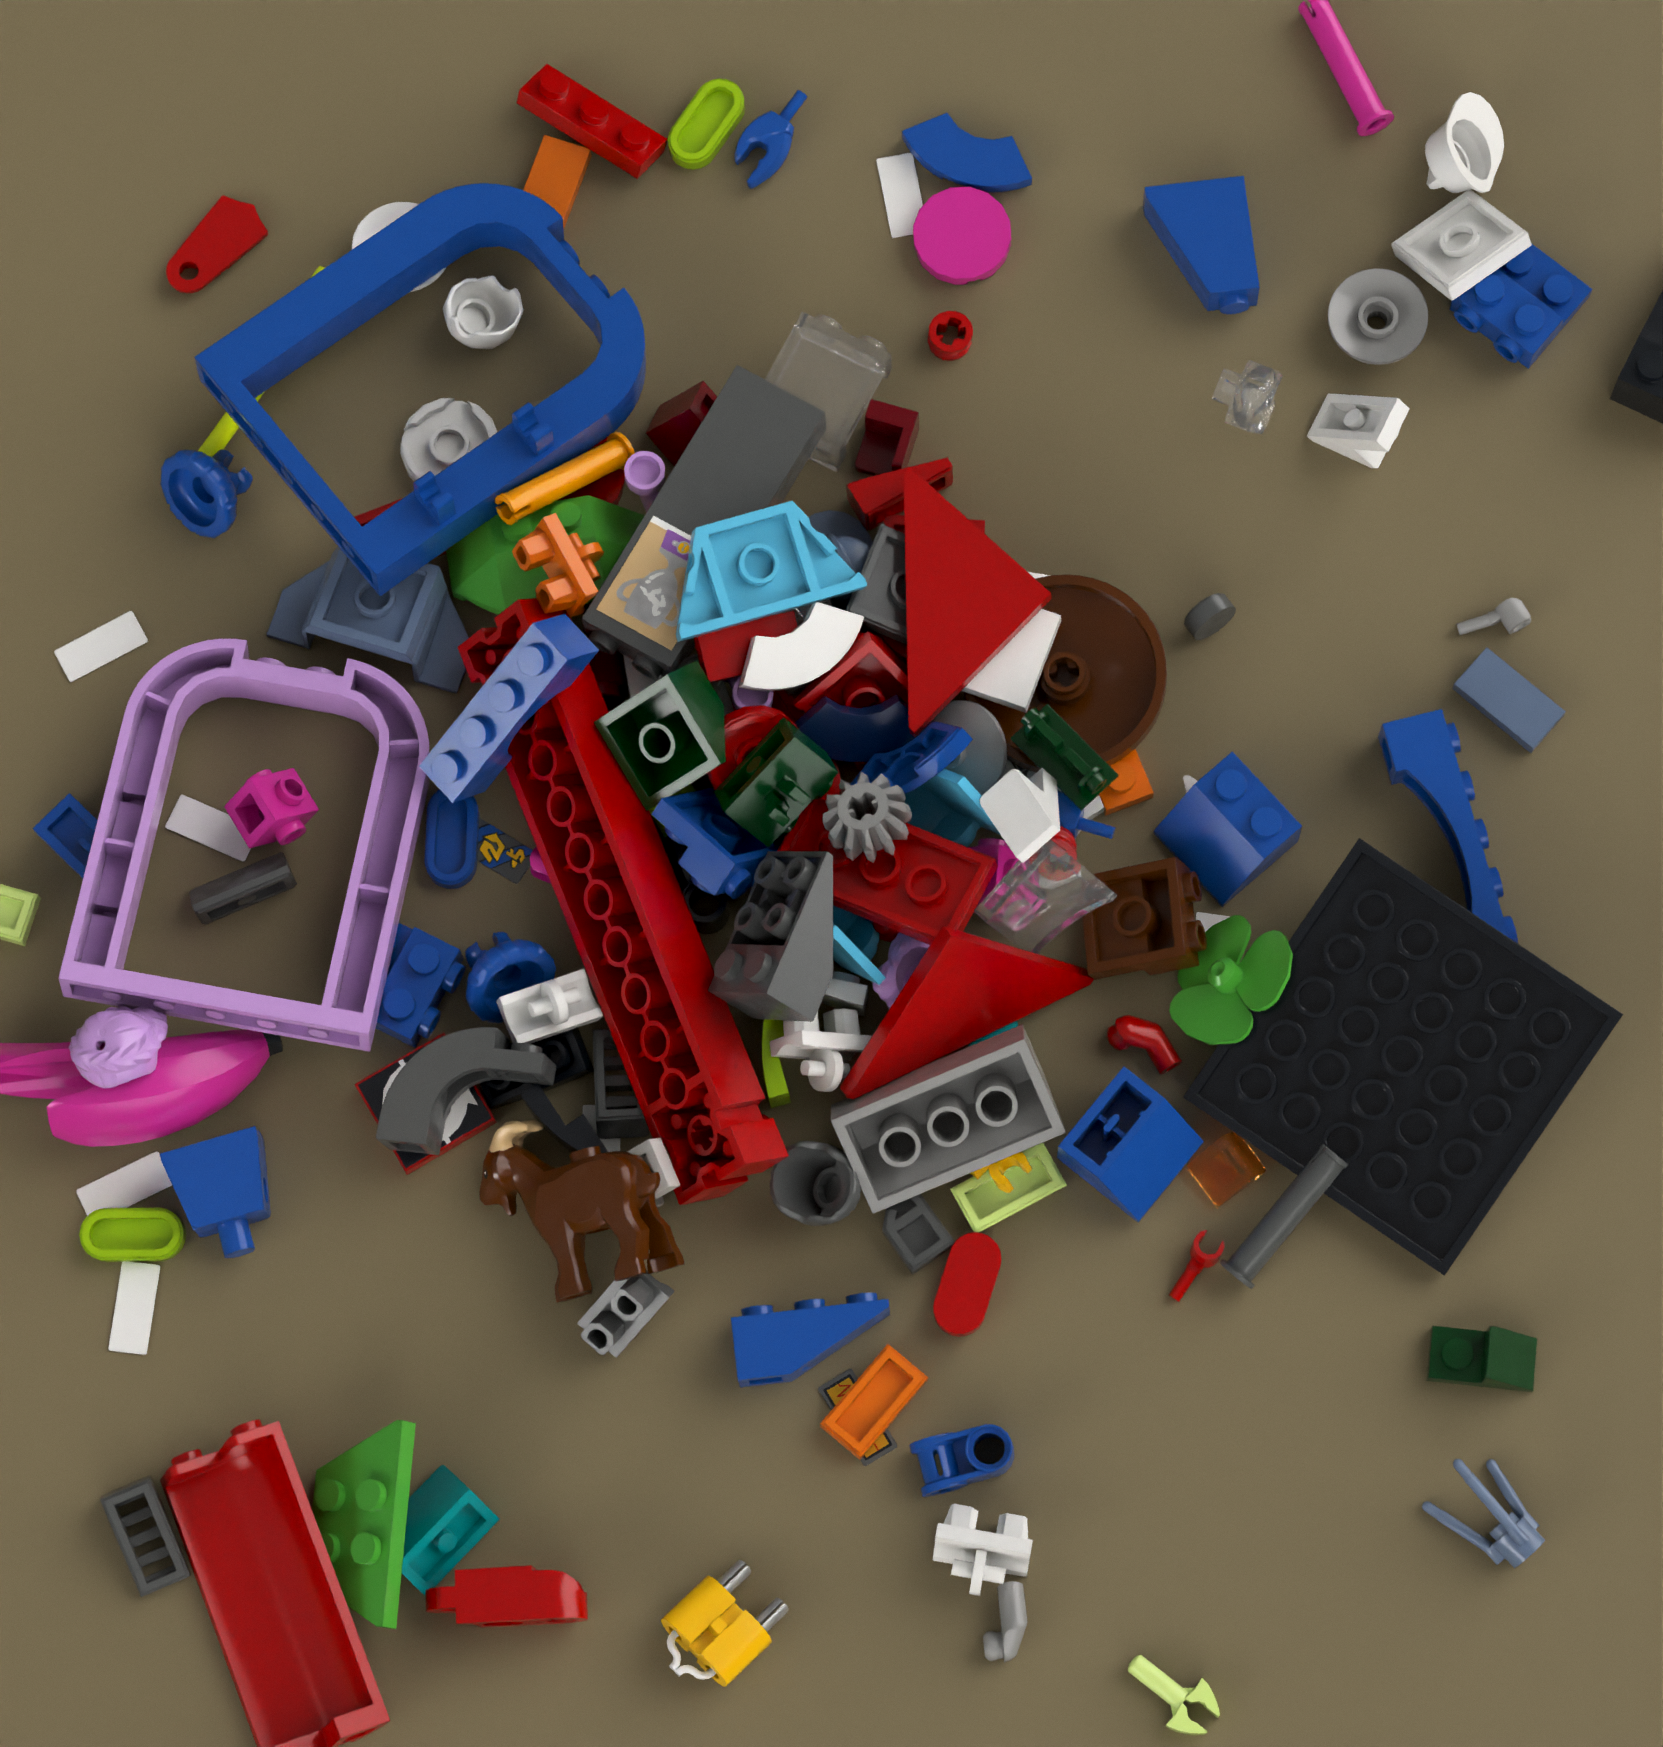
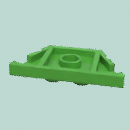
M404 1420L392 1422L317 1469L312 1507L314 1517L348 1607L376 1627L396 1629L416 1428V1423Z

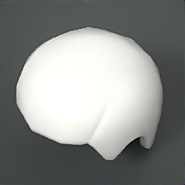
M493 275L479 279L466 278L451 287L442 308L451 335L463 345L475 349H493L510 339L524 311L518 289H506Z

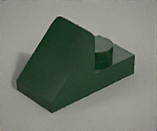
M1432 1326L1426 1381L1532 1392L1537 1338L1497 1326H1489L1486 1331Z

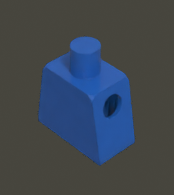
M256 1126L160 1153L161 1162L185 1214L198 1236L207 1237L218 1233L225 1258L240 1257L253 1252L255 1246L249 1224L265 1220L271 1215L265 1143L262 1134Z

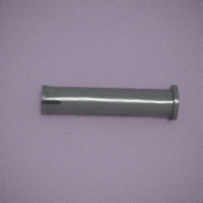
M1323 1143L1228 1261L1224 1259L1220 1261V1264L1250 1289H1253L1255 1286L1252 1280L1341 1171L1349 1165Z

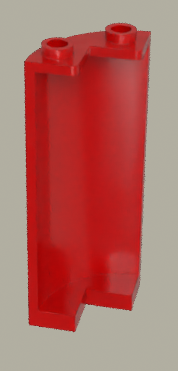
M259 1419L243 1423L230 1430L232 1436L227 1439L219 1451L202 1455L201 1449H195L174 1457L171 1460L172 1466L167 1469L160 1479L161 1485L257 1747H338L347 1742H355L387 1724L390 1718L279 1421L262 1426Z

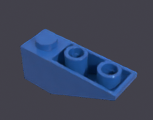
M869 1292L849 1295L846 1297V1304L826 1306L824 1299H807L795 1302L794 1310L773 1312L772 1305H757L741 1309L742 1316L731 1317L737 1378L740 1388L794 1381L889 1316V1300H878L877 1293Z

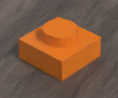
M1136 749L1118 762L1110 765L1119 777L1099 794L1104 805L1105 816L1153 798L1154 792Z

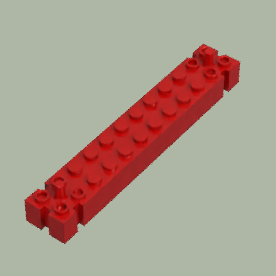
M537 598L518 599L494 618L497 627L481 628L457 647L471 683L481 682L483 686L532 623L566 614L569 617L566 609L544 613ZM588 664L570 687L545 703L520 728L509 745L508 752L513 758L505 768L652 1138H661L664 1147H667L671 1157L672 1166L680 1182V1186L673 1189L679 1205L724 1197L748 1182L747 1175L762 1173L789 1155L774 1118H769L760 1112L758 1106L765 1099V1096L728 1004L708 991L714 977V970L649 810H645L594 724L596 720L607 714L609 710L591 666Z

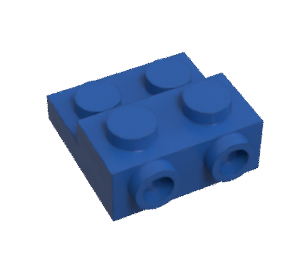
M1532 244V246L1451 302L1450 310L1454 312L1457 322L1466 330L1473 333L1479 331L1494 342L1495 350L1503 358L1512 363L1519 361L1529 369L1590 297L1592 288Z
M713 787L661 798L651 815L665 826L664 830L672 840L688 847L678 864L691 875L694 885L706 893L713 894L714 896L726 893L732 899L739 898L749 887H753L755 871L760 862L766 857L767 852L777 851L780 847V844L774 841L768 848L724 813L714 794L715 789Z
M399 923L376 1029L416 1048L421 1037L428 1039L439 1022L441 1011L437 1007L446 991L452 994L457 989L465 973L466 966L461 964L464 958L460 949L416 927L411 929Z

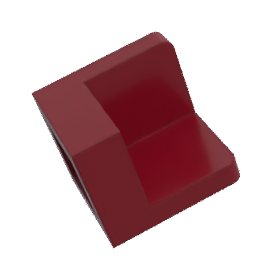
M704 381L661 404L646 431L648 437L674 466L717 398Z
M870 399L865 414V433L855 462V469L859 472L875 476L907 468L919 431V412Z

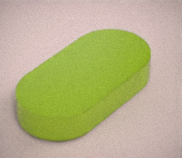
M713 79L703 84L668 134L669 153L677 165L685 169H700L711 163L745 113L744 96L737 84L727 79Z
M102 1208L93 1211L84 1219L80 1227L79 1237L85 1252L100 1261H165L176 1256L183 1248L186 1240V1229L181 1218L165 1208Z

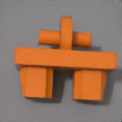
M556 513L543 517L535 530L520 539L512 550V554L520 569L526 572L542 566L549 579L541 581L535 589L536 598L544 613L566 609L570 618L577 616L586 610L585 604L599 592L594 582L601 576L594 563L604 555L600 543L592 542L583 545L577 533L568 535Z

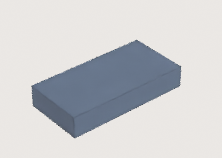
M1487 647L1454 683L1452 688L1530 753L1557 725L1566 712Z

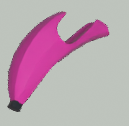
M228 1030L166 1037L161 1042V1048L158 1050L157 1066L152 1073L113 1088H101L81 1076L71 1059L69 1049L71 1042L0 1043V1094L27 1098L56 1099L46 1107L50 1129L55 1138L76 1145L90 1147L139 1143L164 1137L198 1124L229 1105L258 1076L268 1058L283 1051V1045L279 1035L252 1030ZM105 1043L100 1046V1050L105 1047Z

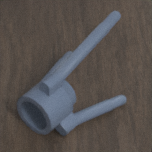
M1455 1459L1453 1467L1499 1521L1489 1532L1495 1541L1492 1543L1431 1502H1424L1422 1509L1436 1518L1437 1521L1483 1550L1496 1565L1506 1559L1515 1569L1544 1543L1545 1539L1536 1530L1539 1524L1527 1512L1495 1460L1489 1459L1486 1462V1466L1513 1510L1509 1514L1461 1459Z

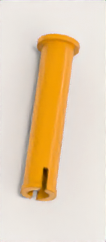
M614 432L607 437V442L506 493L497 495L495 503L499 506L495 507L503 522L507 525H513L531 513L618 469L624 470L626 461L635 453L634 448L625 435L621 432Z

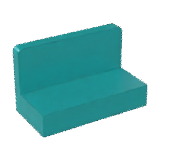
M445 1465L438 1467L409 1497L402 1574L423 1595H425L426 1589L434 1588L500 1520Z

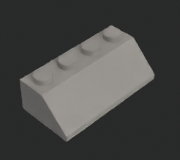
M1023 1024L915 1069L854 1100L846 1098L831 1105V1123L853 1171L857 1173L861 1189L872 1214L1066 1133L1043 1069Z

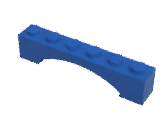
M1442 709L1383 723L1378 740L1391 784H1404L1426 806L1437 821L1449 843L1460 872L1466 909L1518 944L1514 922L1510 915L1503 917L1498 898L1504 895L1500 874L1496 867H1488L1484 849L1489 848L1485 824L1481 818L1474 819L1469 801L1475 800L1471 776L1467 770L1460 772L1455 753L1461 752V745L1455 724L1453 722L1446 724Z

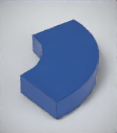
M948 113L902 131V139L912 155L924 168L942 180L945 178L956 184L993 193L1017 190L1032 185V177L1013 136L995 140L974 137L959 128Z
M932 721L919 736L903 747L888 753H875L860 772L868 776L870 783L882 773L888 778L890 787L898 785L903 789L904 794H907L946 768L973 739L962 727ZM859 774L851 782V786L857 784Z

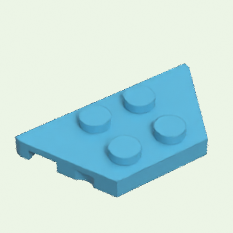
M793 500L699 526L692 531L675 634L677 642L859 591L867 587V582L860 572L855 573L835 552L836 546L823 533L816 531L811 526L808 516Z

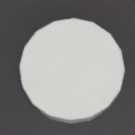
M440 398L423 405L408 419L402 436L400 454L409 477L415 482L429 471L436 476L497 433L492 418L479 405L467 401L468 403L455 401V398Z

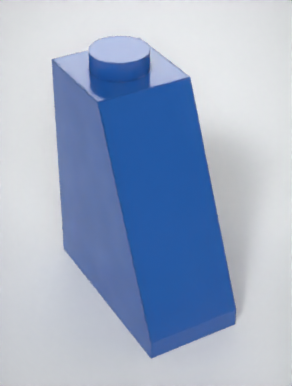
M1244 176L1144 187V216L1207 311L1220 310L1223 314H1237L1248 310L1249 306H1257L1260 287Z

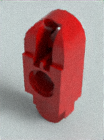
M532 1565L455 1570V1586L425 1590L426 1612L456 1613V1624H473L480 1628L565 1624L588 1620L587 1592H584L578 1581L563 1571L536 1570Z

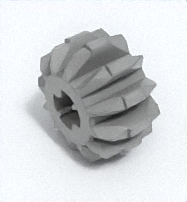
M860 772L857 784L852 786L849 782L840 779L839 788L842 794H827L826 805L829 811L823 813L822 817L825 829L830 831L828 838L831 845L836 850L843 848L846 857L852 861L863 851L867 860L872 863L876 859L877 851L881 849L894 856L895 846L892 840H907L909 832L906 823L912 821V812L909 805L905 803L906 796L903 789L898 785L890 787L888 778L882 773L870 783L868 776Z

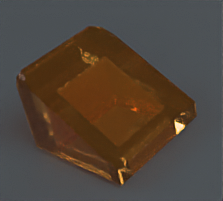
M1235 1132L1222 1135L1185 1166L1217 1208L1266 1173V1169L1243 1138Z

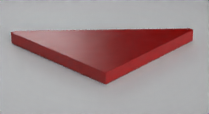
M908 466L903 471L909 732L916 737L1052 599V594Z
M942 926L839 1088L847 1098L854 1100L1091 985L1094 979L1088 975L1086 968Z

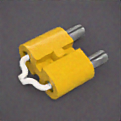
M738 1560L718 1580L709 1575L706 1576L661 1619L663 1627L669 1633L667 1647L673 1656V1662L669 1667L679 1677L684 1673H690L701 1680L712 1678L721 1686L726 1687L772 1643L767 1632L789 1611L786 1603L781 1606L783 1600L780 1598H775L756 1618L746 1609L742 1611L735 1603L736 1599L730 1593L751 1574V1569L748 1565L744 1568L746 1565L744 1561ZM775 1610H777L769 1619H767ZM675 1641L686 1652L690 1651L697 1658V1663L705 1672L699 1671L691 1665L679 1667L681 1655L675 1646Z

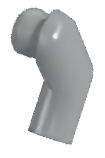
M1017 1581L1004 1582L997 1587L1001 1632L988 1631L983 1635L985 1658L989 1661L1004 1659L1005 1663L1013 1659L1018 1653L1028 1620L1024 1586Z

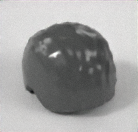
M799 1141L786 1147L789 1156L774 1165L771 1170L769 1184L773 1203L780 1212L802 1224L810 1226L829 1225L849 1216L859 1203L861 1185L857 1173L853 1171L845 1152L836 1146L814 1141Z

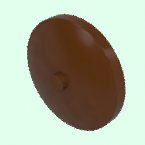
M1068 574L1037 578L1036 580L1052 594V599L1042 609L1061 615V623L1027 712L1032 708L1040 711L1048 704L1110 766L1127 756L1145 739L1160 714L1167 684L1166 657L1160 635L1154 623L1137 602L1120 589L1106 582L1090 577ZM964 692L965 700L985 707L999 722L1006 739L1007 760L1037 773L1040 769L1010 740L1024 726L1020 721L1026 713Z

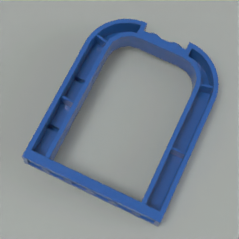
M479 183L444 190L421 202L194 358L200 381L378 595L381 596L498 513L495 508L499 506L495 503L497 495L506 493L585 453L618 429L633 411L643 389L646 373L645 335L638 308L626 289L622 288L610 297L604 283L594 274L589 277L579 266L580 261L576 252L564 240L563 217L553 207L537 196L518 188L500 184ZM498 246L521 253L539 269L594 333L601 345L596 360L582 374L535 407L528 402L512 413V423L436 476L429 471L413 482V492L364 526H361L255 398L463 255L479 248Z

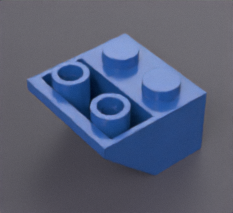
M1123 1066L1059 1144L1057 1159L1139 1223L1202 1146L1204 1141L1163 1096Z

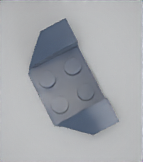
M337 547L328 562L282 591L267 632V637L310 649L313 639L317 635L412 664L414 681L455 694L458 693L466 671L457 647L469 638L448 594L447 585L440 567L429 563L379 596L343 551Z

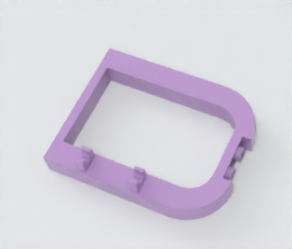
M213 639L194 643L169 654L155 664L133 690L124 712L58 978L63 997L118 1007L124 1005L131 1009L146 1006L154 1008L157 1012H163L168 1016L370 1052L430 780L419 767L430 753L427 728L417 704L405 688L378 668L347 658L343 676H338L329 669L317 666L308 667L306 670L288 667L283 662L273 658L263 657L256 661L250 660L247 640ZM219 698H247L341 715L362 724L374 736L379 747L321 1005L123 970L180 734L188 717L203 704Z

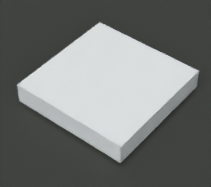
M1470 189L1391 243V246L1399 260L1453 301L1532 246L1528 232Z
M1041 609L962 691L1026 713L1060 626L1061 615Z

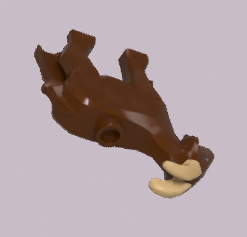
M537 1120L505 1122L496 1130L483 1161L482 1181L479 1191L480 1200L484 1205H501L509 1216H513L516 1214V1195L519 1193L534 1227L546 1241L556 1258L558 1277L555 1284V1296L557 1303L592 1294L593 1289L584 1259L586 1234L611 1229L618 1238L620 1255L614 1269L615 1281L627 1280L646 1274L644 1263L646 1259L648 1274L659 1273L684 1265L683 1256L676 1245L671 1228L660 1216L656 1206L655 1191L660 1184L659 1172L652 1173L650 1167L639 1155L626 1151L601 1153L600 1146H594L570 1153L571 1163L554 1168L541 1161L522 1146L524 1138L529 1133L544 1129L543 1123Z

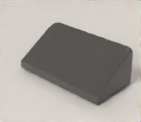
M280 852L192 889L189 895L195 914L201 923L206 925L292 889L297 883L284 853Z

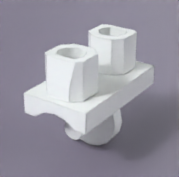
M585 969L501 996L496 1001L513 1043L531 1044L598 1021L603 1017L602 1011L592 995Z
M834 1009L823 1013L825 1032L819 1030L818 1011L813 1022L783 1020L784 1036L770 1041L771 1057L807 1059L802 1061L800 1071L802 1075L808 1076L813 1089L820 1092H832L838 1087L842 1078H846L851 1070L849 1064L843 1062L850 1061L856 1052H862L872 1037L870 1035H860L858 1012L856 1009Z
M952 1504L944 1524L938 1523L933 1561L953 1564L951 1575L971 1578L969 1594L980 1596L983 1581L1003 1584L1005 1574L1027 1577L1033 1540L1028 1539L1027 1518L1025 1516L1009 1513L999 1515L997 1531L992 1533L976 1530L978 1511L973 1507Z

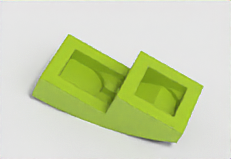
M764 1019L762 1063L770 1106L774 1108L791 1103L779 1057H771L770 1041L784 1036L783 1020Z

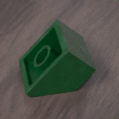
M698 661L665 675L594 722L646 811L658 805L661 798L674 795L726 762L724 705Z

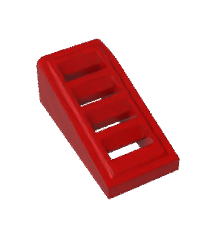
M948 457L910 467L938 493L953 483V466ZM906 468L846 484L848 502L866 530L870 531L883 524L884 514L899 515L904 512L903 471Z

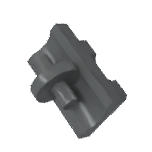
M647 1270L646 1274L627 1280H614L578 1321L577 1324L584 1329L581 1333L582 1339L600 1355H605L609 1351L617 1358L675 1291L668 1285L656 1280L648 1274Z

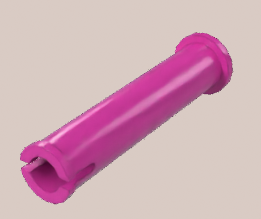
M1308 0L1311 7H1308L1307 3L1303 1L1298 6V11L1305 19L1359 123L1357 126L1358 134L1360 136H1369L1386 128L1394 120V115L1392 111L1385 110L1329 0Z

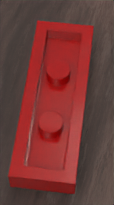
M549 64L543 66L519 89L516 102L518 105L636 179L665 151L667 138Z

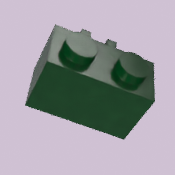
M783 717L719 785L714 794L724 813L769 848L778 837L787 835L794 828L799 814L813 800L820 799L828 792L833 784L834 777L839 772L825 750Z

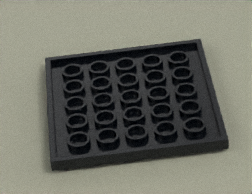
M1359 838L1288 942L1293 953L1291 975L1279 1000L1272 1007L1264 1011L1257 1012L1249 1009L1254 1020L1253 1028L1249 1035L1236 1044H1219L1183 1098L1296 1175L1302 1171L1320 1149V1145L1322 1143L1349 1165L1341 1171L1324 1194L1445 1276L1623 1014Z

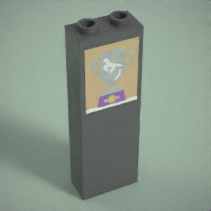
M739 365L735 367L582 617L585 634L589 636L588 639L601 652L613 656L618 651L633 660L631 664L636 670L655 680H658L660 675L664 677L678 669L681 662L690 656L695 647L694 638L677 642L675 635L692 531L699 526L781 504L827 429L825 412Z

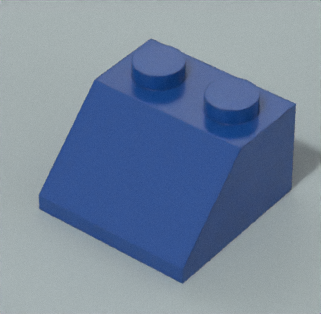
M1232 751L1189 789L1155 828L1153 833L1175 857L1190 868V872H1196L1200 884L1223 907L1298 842L1302 825Z

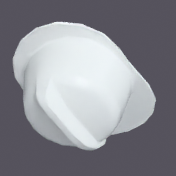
M1472 92L1460 95L1455 101L1446 123L1427 140L1425 155L1429 172L1426 184L1430 189L1444 187L1451 193H1459L1470 189L1480 193L1490 191L1494 176L1502 159L1504 139L1498 116L1491 105L1480 95Z

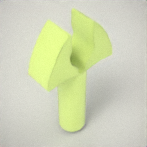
M1137 1655L1129 1663L1128 1672L1170 1704L1173 1718L1166 1724L1167 1728L1190 1735H1205L1207 1733V1730L1198 1723L1191 1721L1188 1717L1187 1707L1183 1702H1188L1189 1704L1200 1703L1211 1714L1219 1718L1220 1712L1216 1698L1210 1686L1203 1678H1201L1196 1687L1183 1688L1142 1655Z

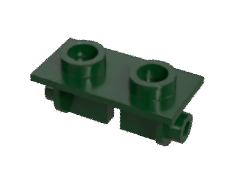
M1048 704L1040 711L1036 708L1028 711L1020 721L1024 726L1010 738L1039 769L1043 768L1057 780V787L1081 811L1119 777Z

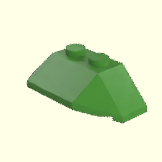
M590 495L555 501L518 520L513 525H507L497 514L446 550L453 596L462 601L468 600L476 606L497 615L518 599L536 598V587L541 581L549 578L542 566L526 572L520 569L512 554V550L520 539L535 530L543 517L553 513L557 514L568 535L577 533L583 545L592 542L600 543L604 555L594 563L601 576L594 582L599 591L644 518V515ZM595 596L592 599H590L586 604L592 603Z

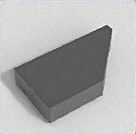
M921 1194L886 1208L882 1232L912 1275L951 1249L955 1241Z

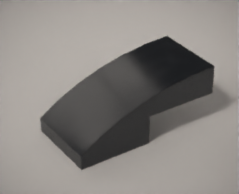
M538 1083L520 1094L537 1121L543 1123L546 1131L570 1152L594 1146H600L601 1153L608 1152L584 1114L565 1125Z

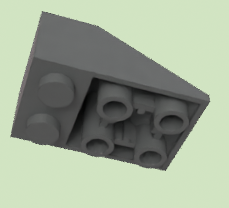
M768 851L766 857L760 862L755 871V882L747 901L735 917V928L728 945L715 963L714 977L708 991L754 1019L813 1022L833 976V855L827 851Z

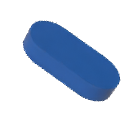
M438 790L429 800L427 806L424 862L429 877L440 887L446 889L460 888L469 883L476 873L480 812L474 796L452 803L441 790Z

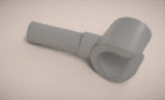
M1509 598L1499 604L1494 611L1456 623L1459 635H1463L1502 622L1508 633L1513 634L1531 623V615L1521 600Z

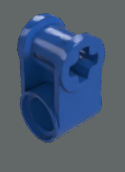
M985 1424L955 1433L938 1434L915 1441L909 1445L911 1453L917 1454L925 1483L921 1488L923 1497L949 1493L964 1488L968 1484L998 1477L1008 1471L1015 1457L1014 1446L1008 1433L1001 1427L993 1424ZM986 1438L999 1439L1005 1446L1003 1457L994 1464L982 1463L975 1456L977 1445ZM936 1454L939 1455L943 1475L941 1476L935 1461Z

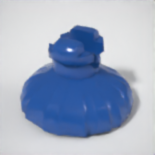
M221 449L213 457L196 450H180L171 457L166 458L161 467L160 485L166 502L170 505V510L178 520H182V524L199 536L216 538L228 531L237 516V495L245 493L252 484V475L245 467L238 473L230 472L227 469L234 457L228 450Z
M505 932L493 933L492 939L495 947L489 950H481L476 941L465 951L466 961L472 969L467 978V1003L471 1011L482 1021L498 1024L504 1022L496 1003L499 997L554 979L556 971L554 959L540 944L522 939L511 941L509 935Z

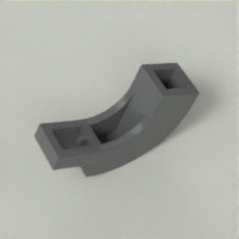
M495 1027L469 1028L445 1035L415 1054L393 1080L382 1105L376 1139L390 1150L440 1155L446 1118L452 1105L466 1090L490 1080L538 1083L553 1086L556 1065L542 1053V1048L536 1045L512 1043L511 1050H509L510 1039Z

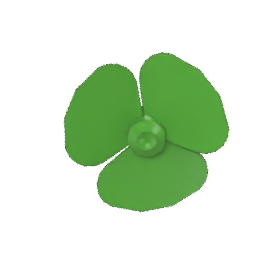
M1233 915L1211 926L1205 932L1207 946L1204 951L1198 952L1199 966L1179 970L1177 976L1178 983L1183 990L1179 991L1170 1003V1016L1184 1033L1209 1045L1236 1044L1244 1040L1253 1028L1254 1020L1249 1009L1260 1012L1272 1007L1279 1000L1291 975L1293 953L1287 937L1280 931L1272 930L1259 936L1242 959L1250 940L1251 925L1241 915Z

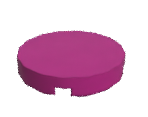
M950 187L932 195L919 209L913 225L914 249L922 267L938 280L954 285L968 284L969 281H976L978 279L982 281L991 277L1006 261L1011 247L1010 219L1002 204L988 192L972 187Z

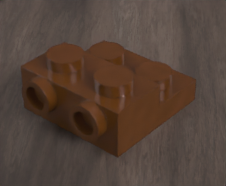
M1177 857L1079 877L1087 972L1093 979L1096 980L1144 970L1149 975H1156L1199 966L1198 952L1206 949L1207 940L1203 924L1200 920L1194 919L1193 903L1201 901V884L1196 872H1190V868Z

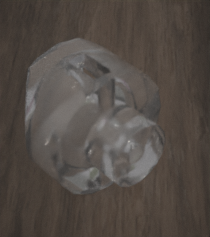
M1248 360L1242 374L1224 368L1216 385L1212 400L1229 406L1225 423L1251 433L1263 434L1275 408L1274 396L1283 375L1273 368L1252 360Z

